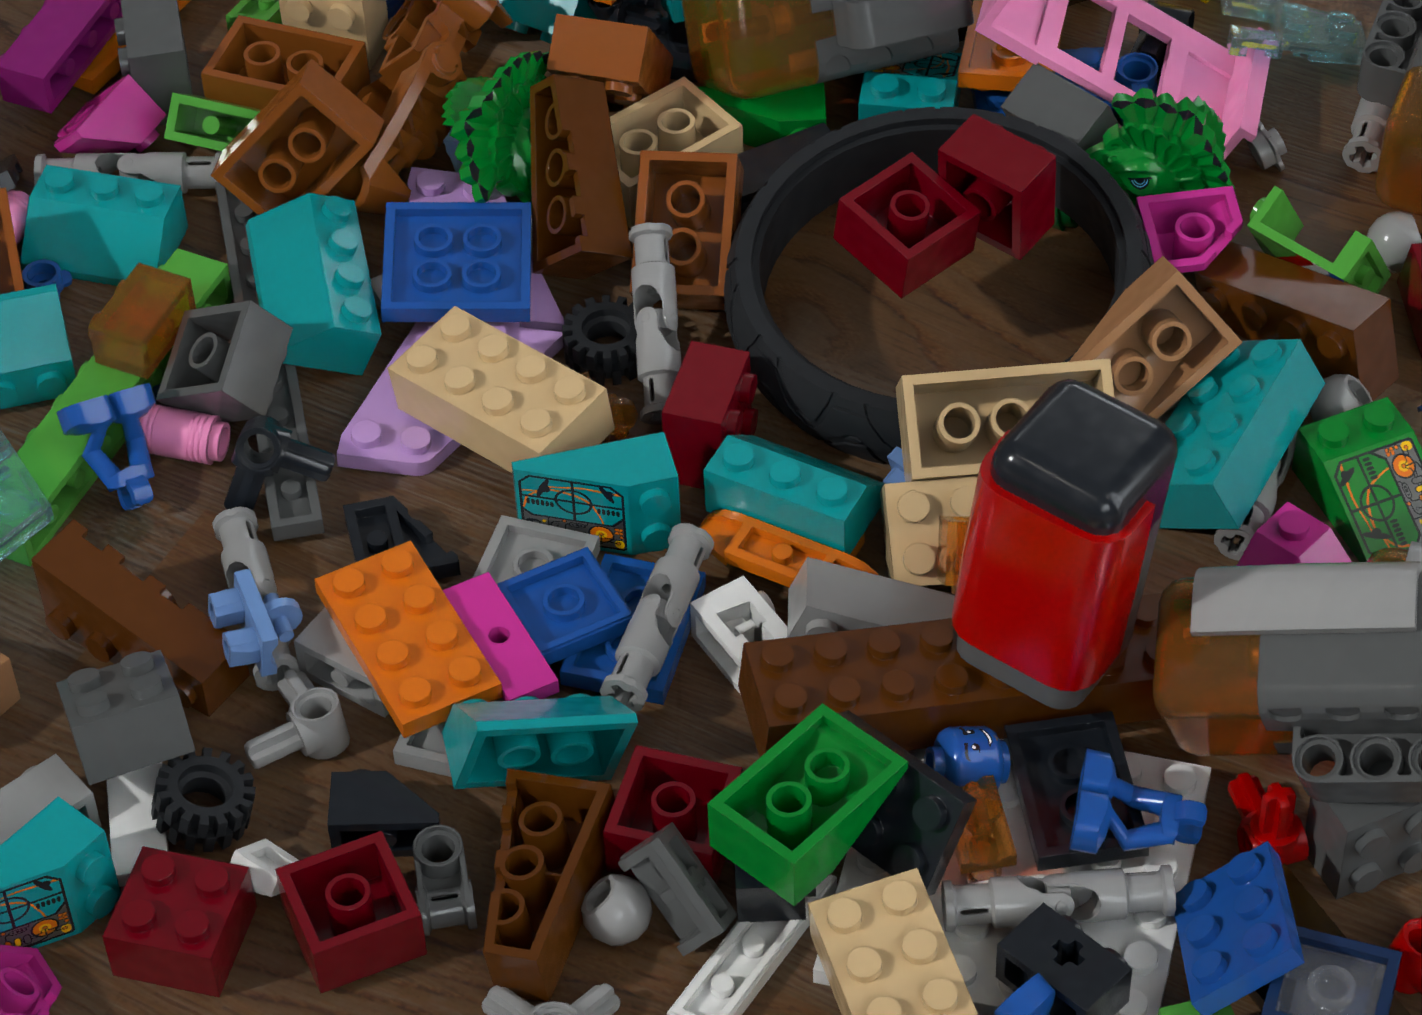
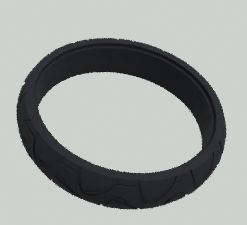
M924 107L878 114L841 127L838 131L835 129L814 140L811 144H808L792 155L771 175L748 205L733 234L731 248L727 256L726 268L728 270L725 274L724 283L726 319L735 349L750 352V373L757 374V388L775 408L799 428L819 441L820 439L824 440L825 444L844 453L871 462L889 464L887 456L896 446L902 449L897 398L852 386L831 376L811 363L784 337L767 308L764 295L769 276L783 249L794 235L813 217L911 152L938 174V149L973 113L991 123L1003 126L1007 131L1033 144H1038L1048 152L1056 155L1055 207L1072 218L1090 236L1108 264L1115 286V293L1108 309L1109 311L1124 290L1154 264L1147 232L1142 228L1143 221L1130 198L1110 173L1094 158L1091 159L1090 155L1075 143L1040 125L1037 127L1033 122L1010 115L1004 116L1002 113L962 107H940V109ZM1074 354L1070 356L1068 359H1066L1064 362H1069L1071 358L1074 356Z

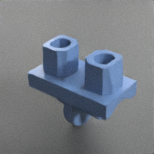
M250 569L234 572V588L208 594V614L214 628L218 629L236 624H241L242 627L241 629L222 633L224 655L229 667L256 663L261 677L277 674V665L272 652L278 646V638L281 642H288L293 639V630L301 623L303 617L298 602L287 597L279 598L277 593H269L262 600Z

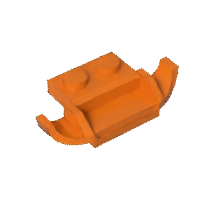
M727 509L713 510L704 518L699 527L706 530L712 537L714 547L711 554L726 566L727 564L786 587L791 586L807 557L878 575L868 564L856 558V555L865 543V532L851 554H847L740 512Z

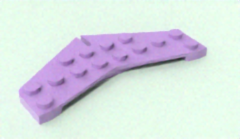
M411 167L407 186L411 190L408 202H475L472 194V185L463 182L460 179L459 172ZM495 185L487 202H507L504 195L495 189ZM531 252L530 322L486 323L552 358L563 348L562 325H564V318L543 275L533 273V254ZM437 322L415 323L342 433L337 450V467L423 476L434 471L461 445L398 409L387 369Z

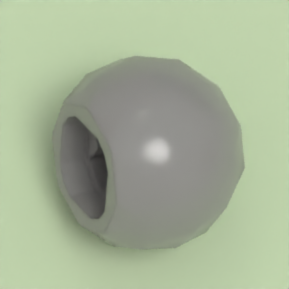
M1402 211L1388 212L1377 218L1367 234V237L1373 240L1386 266L1392 273L1401 272L1411 244L1422 243L1413 215Z
M1334 374L1323 379L1326 384L1312 405L1310 415L1313 421L1316 422L1373 401L1370 393L1359 379L1349 374Z
M610 874L598 880L585 895L581 907L583 924L593 938L610 946H623L637 940L648 929L653 913L650 896L642 884L623 874Z

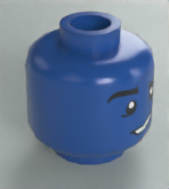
M986 726L947 727L938 733L934 745L927 747L924 755L925 764L974 798L993 796L1000 785L1007 782L1010 774L1011 760L1008 745L1004 740H999L996 732Z

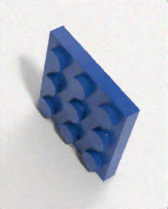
M386 202L381 295L382 322H438L454 306L484 322H530L531 202Z

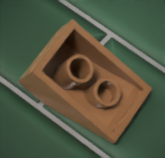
M1162 256L1124 290L1069 362L1110 359L1115 398L1158 419L1233 352L1242 341L1187 279Z

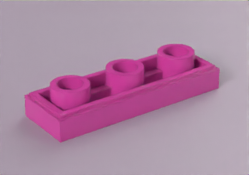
M489 572L443 590L502 683L503 701H514L524 696L544 699L560 692L558 678Z

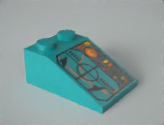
M949 52L865 72L859 98L858 120L878 114L899 110L905 111L906 109L935 107V109H940V107H958L961 88L958 87V69L962 53Z
M664 432L511 462L517 518L597 535L600 537V551L625 555L662 551L669 547L668 537L672 528L681 523L679 476Z
M59 796L0 845V945L39 948L79 934L96 919L106 916L121 896L105 830Z

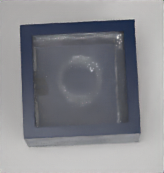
M1296 926L1305 963L1270 982L1261 1015H1389L1402 952Z

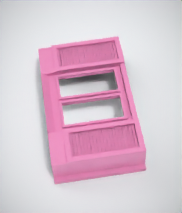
M983 0L975 31L1035 65L1038 62L1111 104L1116 93H1124L1130 96H1134L1136 93L1114 80L1127 22L1133 24L1167 44L1156 96L1158 97L1162 93H1169L1175 102L1179 103L1186 96L1193 102L1199 95L1202 101H1205L1209 108H1212L1223 122L1222 130L1226 134L1224 160L1243 138L1249 142L1256 138L1274 42V35L1261 27H1258L1238 53L1235 54L1143 0H1091L1112 12L1099 71L1057 48L1069 0Z

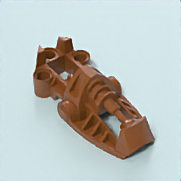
M498 0L404 1L382 34V39L386 41L384 49L387 52L379 70L382 77L361 88L356 93V96L385 120L375 145L326 196H338L343 199L354 200L357 212L383 216L386 213V202L408 201L411 190L398 174L403 168L411 167L416 159L426 160L431 158L437 151V147H440L450 132L451 128L442 125L446 120L441 117L445 113L442 105L448 100L445 96L453 89L455 84L467 79L462 70L460 52L466 53L476 46L482 33L480 27L489 18L502 29L513 22L512 17Z

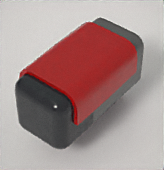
M1066 379L1050 386L1011 430L1008 429L985 455L980 465L964 540L952 610V626L958 634L956 641L957 651L962 659L1046 706L1055 709H1070L1077 707L1085 700L1127 648L1133 636L1178 454L1177 440L1174 432L1162 421L1082 381Z

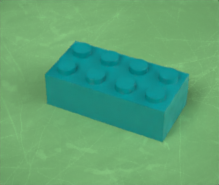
M1301 339L1242 341L1233 352L1181 398L1170 418L1165 423L1174 432L1177 440L1178 454L1159 528L1239 529L1326 384Z

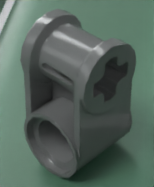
M446 825L426 827L417 834L413 841L417 879L415 893L417 906L422 915L424 935L429 936L432 929L466 925L469 930L477 929L472 883L467 875L462 838L454 828ZM440 859H445V860H446V861H443V862H440V863L434 862V861L440 860Z

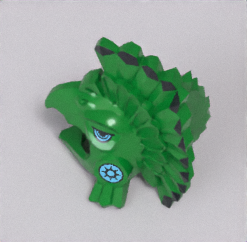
M520 52L516 57H510L505 66L499 67L493 77H468L465 81L457 82L453 89L445 96L448 100L442 105L445 113L441 117L446 120L442 125L451 128L450 136L460 141L455 151V156L462 162V166L459 169L460 179L472 185L473 198L477 203L487 202L496 185L495 189L503 195L509 197L517 195L522 202H531L532 207L530 87L547 78L544 75L547 72L549 52Z
M1143 87L1134 96L1116 93L1112 100V107L1123 119L1124 126L1116 123L1104 133L1102 142L1085 150L1091 159L1094 158L1110 173L1119 186L1129 195L1135 207L1136 197L1225 186H1233V189L1235 188L1229 178L1231 170L1224 161L1226 134L1222 130L1223 122L1214 110L1209 108L1205 101H1202L1199 95L1193 102L1186 96L1179 103H1176L1169 93H1162L1157 97L1152 89Z

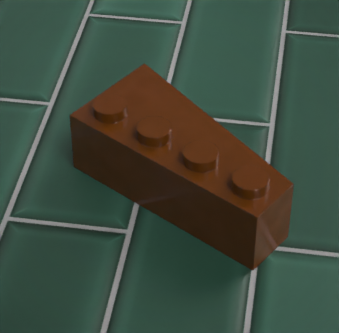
M553 74L530 87L533 273L584 280L629 260L633 256L604 82Z
M1232 241L1205 270L1194 272L1197 292L1233 332L1246 340L1301 339L1323 379L1334 374H1349L1360 380L1370 393L1372 401L1399 379L1390 298Z
M71 520L31 559L46 615L45 622L47 627L58 638L62 640L71 639L87 648L96 659L105 663L109 661L114 664L119 663L125 656L134 652L147 651L151 653L161 650L179 693L182 706L184 708L192 707L210 717L250 676L248 665L231 668L228 665L222 645V633L228 630L224 627L214 628L210 617L190 603L183 609L178 607L176 600L166 589V585L152 575H149L142 581L123 565L125 562L123 554L109 544L101 551L85 539L88 535V529L76 520Z
M507 768L505 783L507 798L506 805H502L500 820L502 836L500 850H496L494 864L496 880L494 891L490 895L483 954L494 986L506 987L521 998L550 1002L583 922L581 907L584 897L592 886L601 879L606 867L603 830L613 807L615 797L612 786L609 783Z

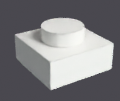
M263 839L236 849L230 864L249 867L254 892L273 897L280 894L275 869L299 860L268 839Z

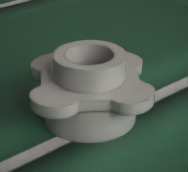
M1259 120L1257 136L1252 142L1246 140L1247 145L1262 170L1275 165L1281 172L1285 170L1281 155L1287 153L1285 143L1274 127L1267 131Z

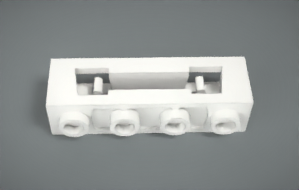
M744 575L690 602L692 637L740 693L738 682L743 644L754 642V639L762 641L787 638L788 625L776 614L769 596L762 590L757 592Z

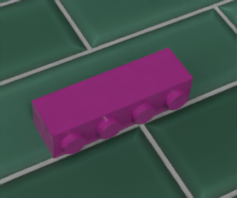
M45 0L42 8L31 22L22 28L18 38L6 53L0 56V90L3 101L51 114L116 32L114 19L123 17L121 0Z

